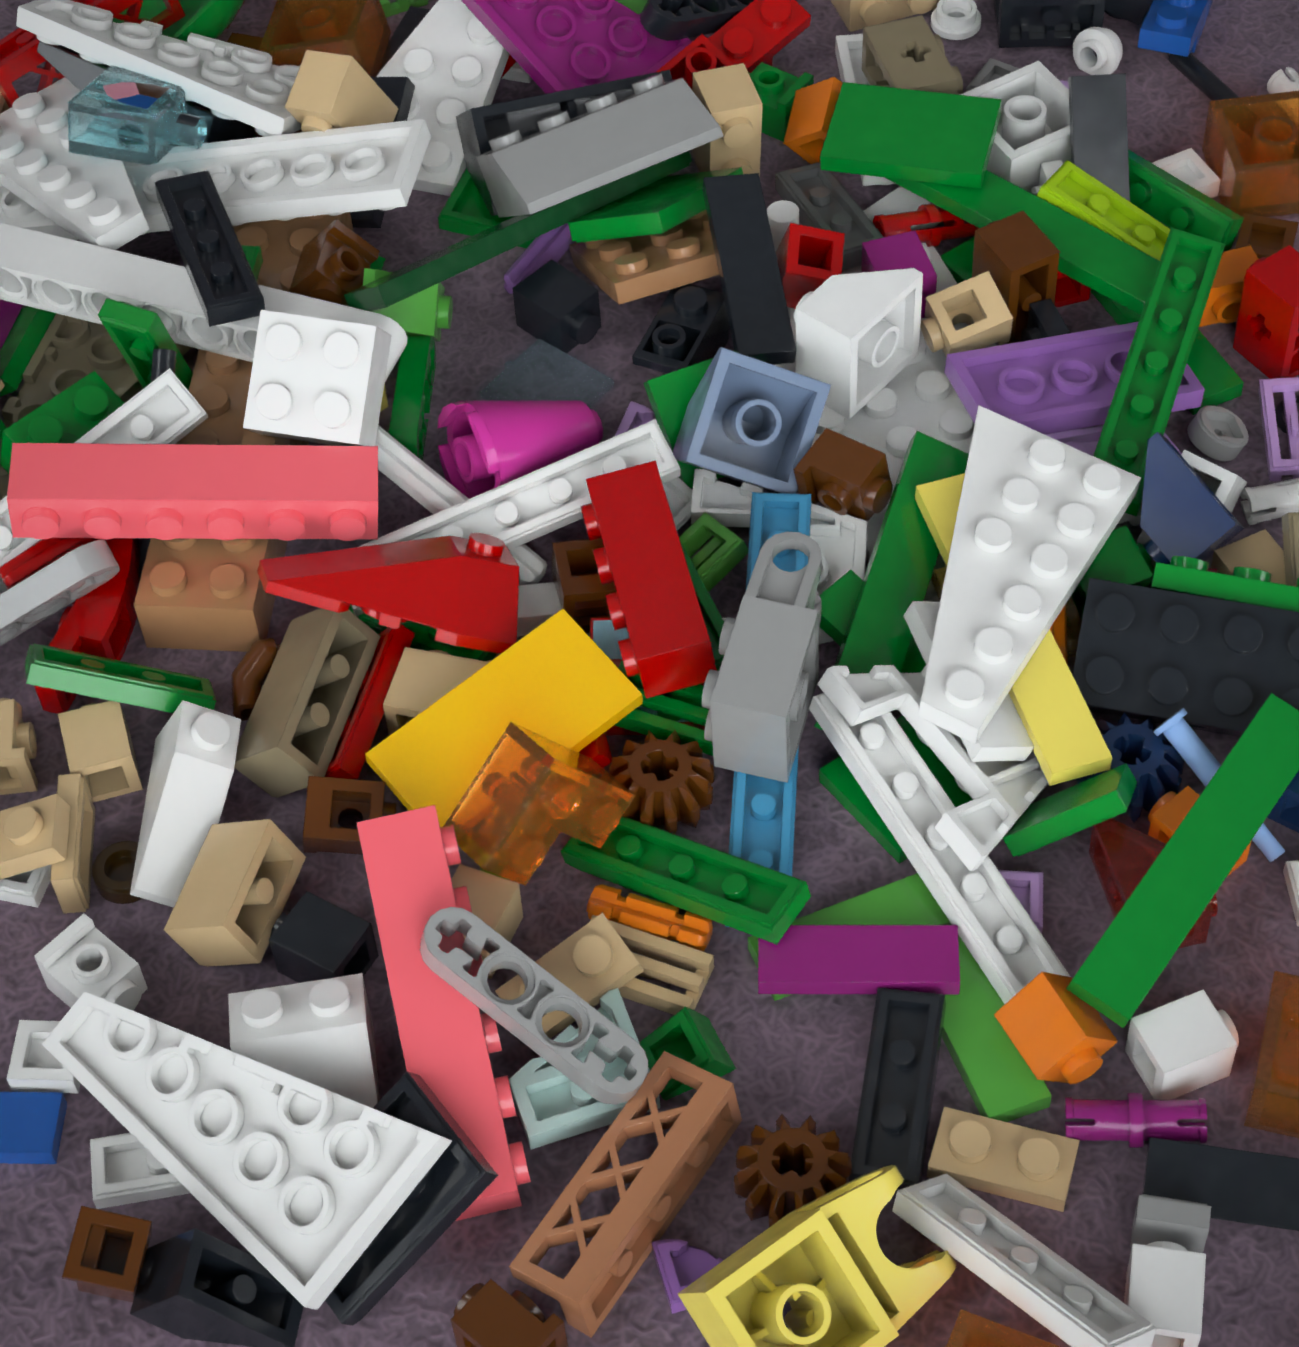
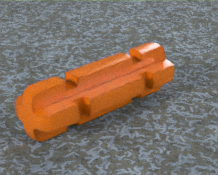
M604 884L594 887L587 904L588 918L590 920L593 915L598 916L603 913L610 921L670 941L676 940L679 941V944L703 952L707 948L713 931L712 920L686 911L685 915L678 914V907L637 894L629 893L627 898L622 897V890Z

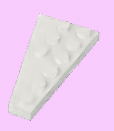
M978 405L918 717L976 744L1136 496L1141 477Z

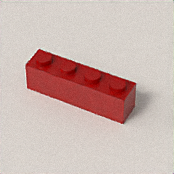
M656 461L586 479L592 503L580 507L589 540L601 538L604 546L593 550L601 584L605 585L614 582L616 592L605 595L614 631L626 628L628 632V639L618 641L627 678L640 675L646 698L705 683L709 670L717 671L712 646Z

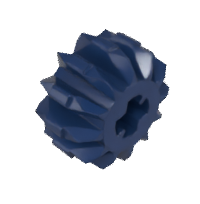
M1125 712L1118 720L1117 726L1103 719L1099 720L1097 726L1112 755L1110 770L1127 763L1137 781L1127 809V814L1134 824L1141 816L1142 807L1150 812L1156 802L1166 793L1173 791L1178 794L1180 792L1182 782L1180 775L1183 773L1185 761L1163 733L1159 736L1155 735L1153 732L1155 726L1151 716L1141 725L1133 724ZM1109 770L1077 778L1076 784H1079L1083 781H1086Z

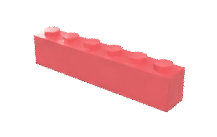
M12 443L7 492L13 538H95L99 540L112 538H156L159 540L219 539L226 541L234 539H279L283 541L296 539L378 540V446Z
M435 805L356 822L406 1071L421 1076L498 1174L494 1181L456 1221L520 1207L522 1203L518 1185L530 1183L531 1180L522 1141L508 1143L504 1119L516 1116L508 1075L494 1078L490 1054L502 1051L497 1023L486 1013H480L479 1007L435 974L425 964L420 953L421 937L425 925L433 914L449 907L463 908L472 913L467 886L454 888L449 866L462 864L454 826L440 827ZM456 931L448 937L440 932L442 940L439 948L442 951L449 953L455 947L464 951L462 948L465 941L463 933ZM480 955L478 961L473 958L470 970L468 971L473 977L477 975L483 962L482 955Z

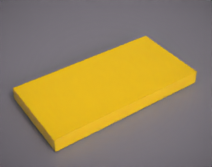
M561 609L365 753L369 766L385 782L408 811L435 805L440 827L453 825L456 840L459 843L643 704V696L564 609Z

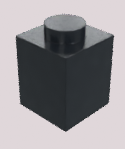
M552 259L512 288L517 326L562 357L577 345L586 344L591 341L598 329L601 328L598 290Z
M308 891L303 894L292 910H285L278 917L269 939L278 972L298 983L360 973L364 976L379 956L370 922Z

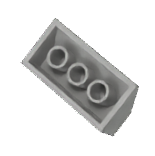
M662 73L631 84L635 94L617 100L615 92H611L585 102L587 113L572 119L569 118L567 111H563L539 120L537 124L540 131L522 138L520 131L515 130L491 139L489 144L492 150L476 156L499 218L531 215L724 137L719 124L683 78L664 82Z

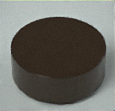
M120 841L111 844L103 849L94 860L92 876L97 890L103 898L112 903L129 904L143 899L130 895L138 842Z

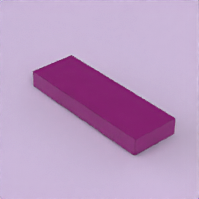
M791 925L777 945L758 938V994H877L878 988L944 995H959L958 925Z

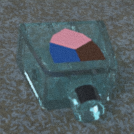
M111 65L68 102L69 152L147 165L157 164L176 145L200 149L205 140L207 123L204 117L185 113L186 93L181 86Z

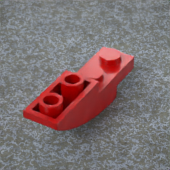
M754 0L709 38L703 34L698 36L656 72L670 70L672 80L683 78L692 89L693 72L744 63L747 71L751 73L761 62L772 66L773 56L810 26L811 15L796 0Z
M112 538L106 541L120 567L119 572L106 583L83 597L76 599L72 606H68L64 610L59 621L58 631L49 644L50 647L118 661L121 660L137 618L134 602L140 582V544L138 538ZM34 685L42 709L51 713L67 712L77 696L75 693Z

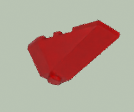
M471 533L469 539L449 535L262 559L259 561L257 572L265 593L336 613L348 611L350 604L361 607L365 614L379 619V625L398 630L401 623L407 621L416 622L437 629L434 640L459 647L501 654L517 642L519 565L508 547L505 546V543L501 539L488 534Z

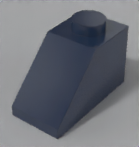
M1156 432L1148 439L1140 527L1151 539L1143 547L1154 561L1170 564L1172 556H1185L1206 561L1213 555L1214 550L1227 544L1244 527L1166 437Z

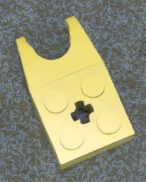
M889 1165L854 1179L790 1212L677 1294L710 1347H884L899 1336L897 1331L951 1277L956 1269V1262L949 1255L948 1251L939 1252L938 1250L916 1261L899 1266L892 1263L884 1255L877 1240V1220L881 1210L892 1199L895 1191L904 1180L897 1167ZM786 1301L790 1303L792 1308L784 1317L788 1327H786L783 1320V1308Z

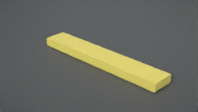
M965 473L916 486L915 501L946 566ZM1049 629L1012 686L1009 695L1033 743V752L1049 786L1110 770L1112 755Z

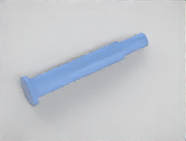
M1182 708L1153 732L1156 736L1164 734L1206 787L1221 764L1183 717L1187 714V711ZM1263 823L1252 841L1268 861L1272 862L1282 855L1285 850Z

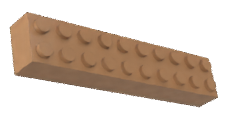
M350 212L337 216L327 214L298 217L288 221L268 220L233 226L241 245L260 246L263 263L257 284L287 292L290 290L303 246L336 219L353 231ZM199 349L189 392L206 411L209 418L176 444L309 445V442L261 435L243 428L253 362ZM151 538L134 602V608L146 647L248 652L256 641L267 638L276 595L265 593L257 570L259 561L262 559L284 557L288 541L279 539H234L227 541L219 539L159 540Z

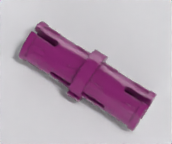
M1127 1093V1100L1072 1099V1097H1065L1066 1119H1094L1093 1121H1065V1134L1068 1138L1080 1141H1128L1129 1148H1143L1144 1141H1148L1149 1137L1173 1141L1207 1143V1126H1205V1122H1177L1179 1119H1207L1205 1098H1198V1100H1143L1142 1093Z

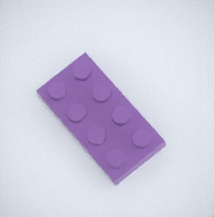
M1139 322L947 354L944 373L974 424L978 405L1042 434L1103 425ZM1186 364L1171 412L1201 407L1205 389L1188 364Z

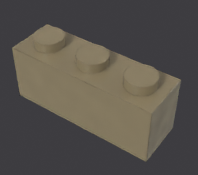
M319 608L292 619L238 743L234 768L270 796L277 798L307 788L308 776L324 777L381 636L350 610L336 613Z

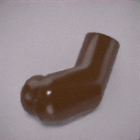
M273 638L256 641L232 672L233 716L241 719V721L249 720L261 692L262 682L269 673L281 643L276 644Z

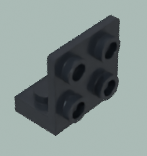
M993 0L999 48L1073 46L1074 40L1080 32L1090 27H1103L1105 0Z

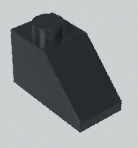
M194 1228L147 1248L130 1314L183 1339L251 1347H294L304 1306L254 1256Z

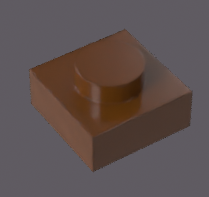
M1244 213V220L1240 227L1235 249L1251 245L1260 259L1262 257H1269L1288 245L1294 247L1299 222Z

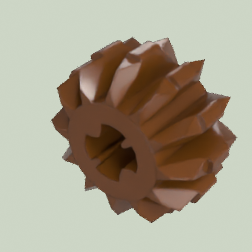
M650 729L645 737V743L642 745L626 740L625 746L622 749L623 756L613 757L609 767L610 784L608 785V795L613 808L619 809V815L622 817H628L642 824L655 828L657 825H665V830L672 834H675L678 830V821L696 828L700 820V811L710 810V805L713 802V787L711 785L714 782L713 766L710 764V759L703 758V751L699 747L698 741L681 745V739L676 730L666 740H657V737Z
M782 1113L776 1120L775 1132L755 1125L754 1130L751 1132V1145L739 1146L737 1150L736 1167L740 1171L734 1176L735 1194L738 1195V1198L746 1199L745 1212L749 1216L750 1221L769 1214V1227H771L790 1212L848 1183L847 1178L851 1175L852 1162L848 1153L839 1151L840 1138L836 1135L835 1129L816 1135V1122L811 1115L801 1124L800 1128H790V1122Z

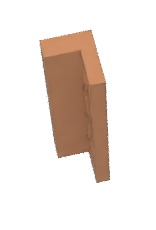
M664 1051L645 1077L636 1095L626 1103L509 1265L512 1276L559 1301L567 1324L592 1338L651 1253L652 1242L660 1240L741 1123L742 1117L733 1083ZM671 1078L697 1090L687 1105L663 1112L658 1111L656 1099ZM650 1108L651 1115L644 1116ZM670 1128L668 1133L664 1136L663 1130ZM656 1132L658 1147L649 1159L621 1166L618 1152L627 1139ZM612 1162L613 1168L606 1170V1168ZM632 1182L629 1188L626 1190L625 1183ZM617 1186L620 1200L612 1212L582 1221L579 1206L590 1192ZM572 1217L574 1223L566 1225ZM593 1237L590 1243L587 1245L586 1238ZM578 1241L580 1257L564 1279L537 1266L549 1248Z

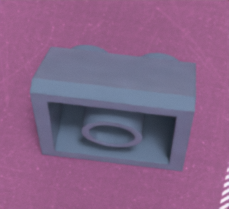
M720 347L688 403L672 453L677 461L740 482L762 487L767 491L796 494L798 486L793 469L812 446L831 385Z

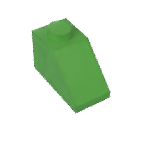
M364 268L363 286L392 272ZM438 283L389 307L370 312L390 317L399 323L405 330L406 335L432 336L435 341L440 342L441 329H450L453 299L452 296L444 295L445 287Z

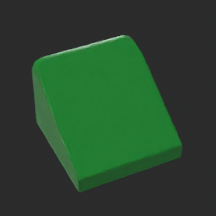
M686 1006L639 1042L647 1056L649 1070L652 1069L664 1051L719 1077L736 1069L709 1018ZM671 1078L660 1095L664 1100H668L693 1088Z

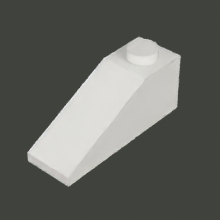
M183 700L156 737L130 895L174 908L212 824H219L234 772L241 719Z

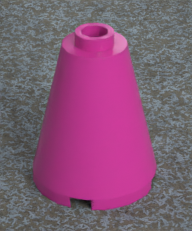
M460 400L442 408L437 429L447 427L448 443L438 445L439 458L445 479L469 499L599 444L603 438V426L599 415L580 400Z

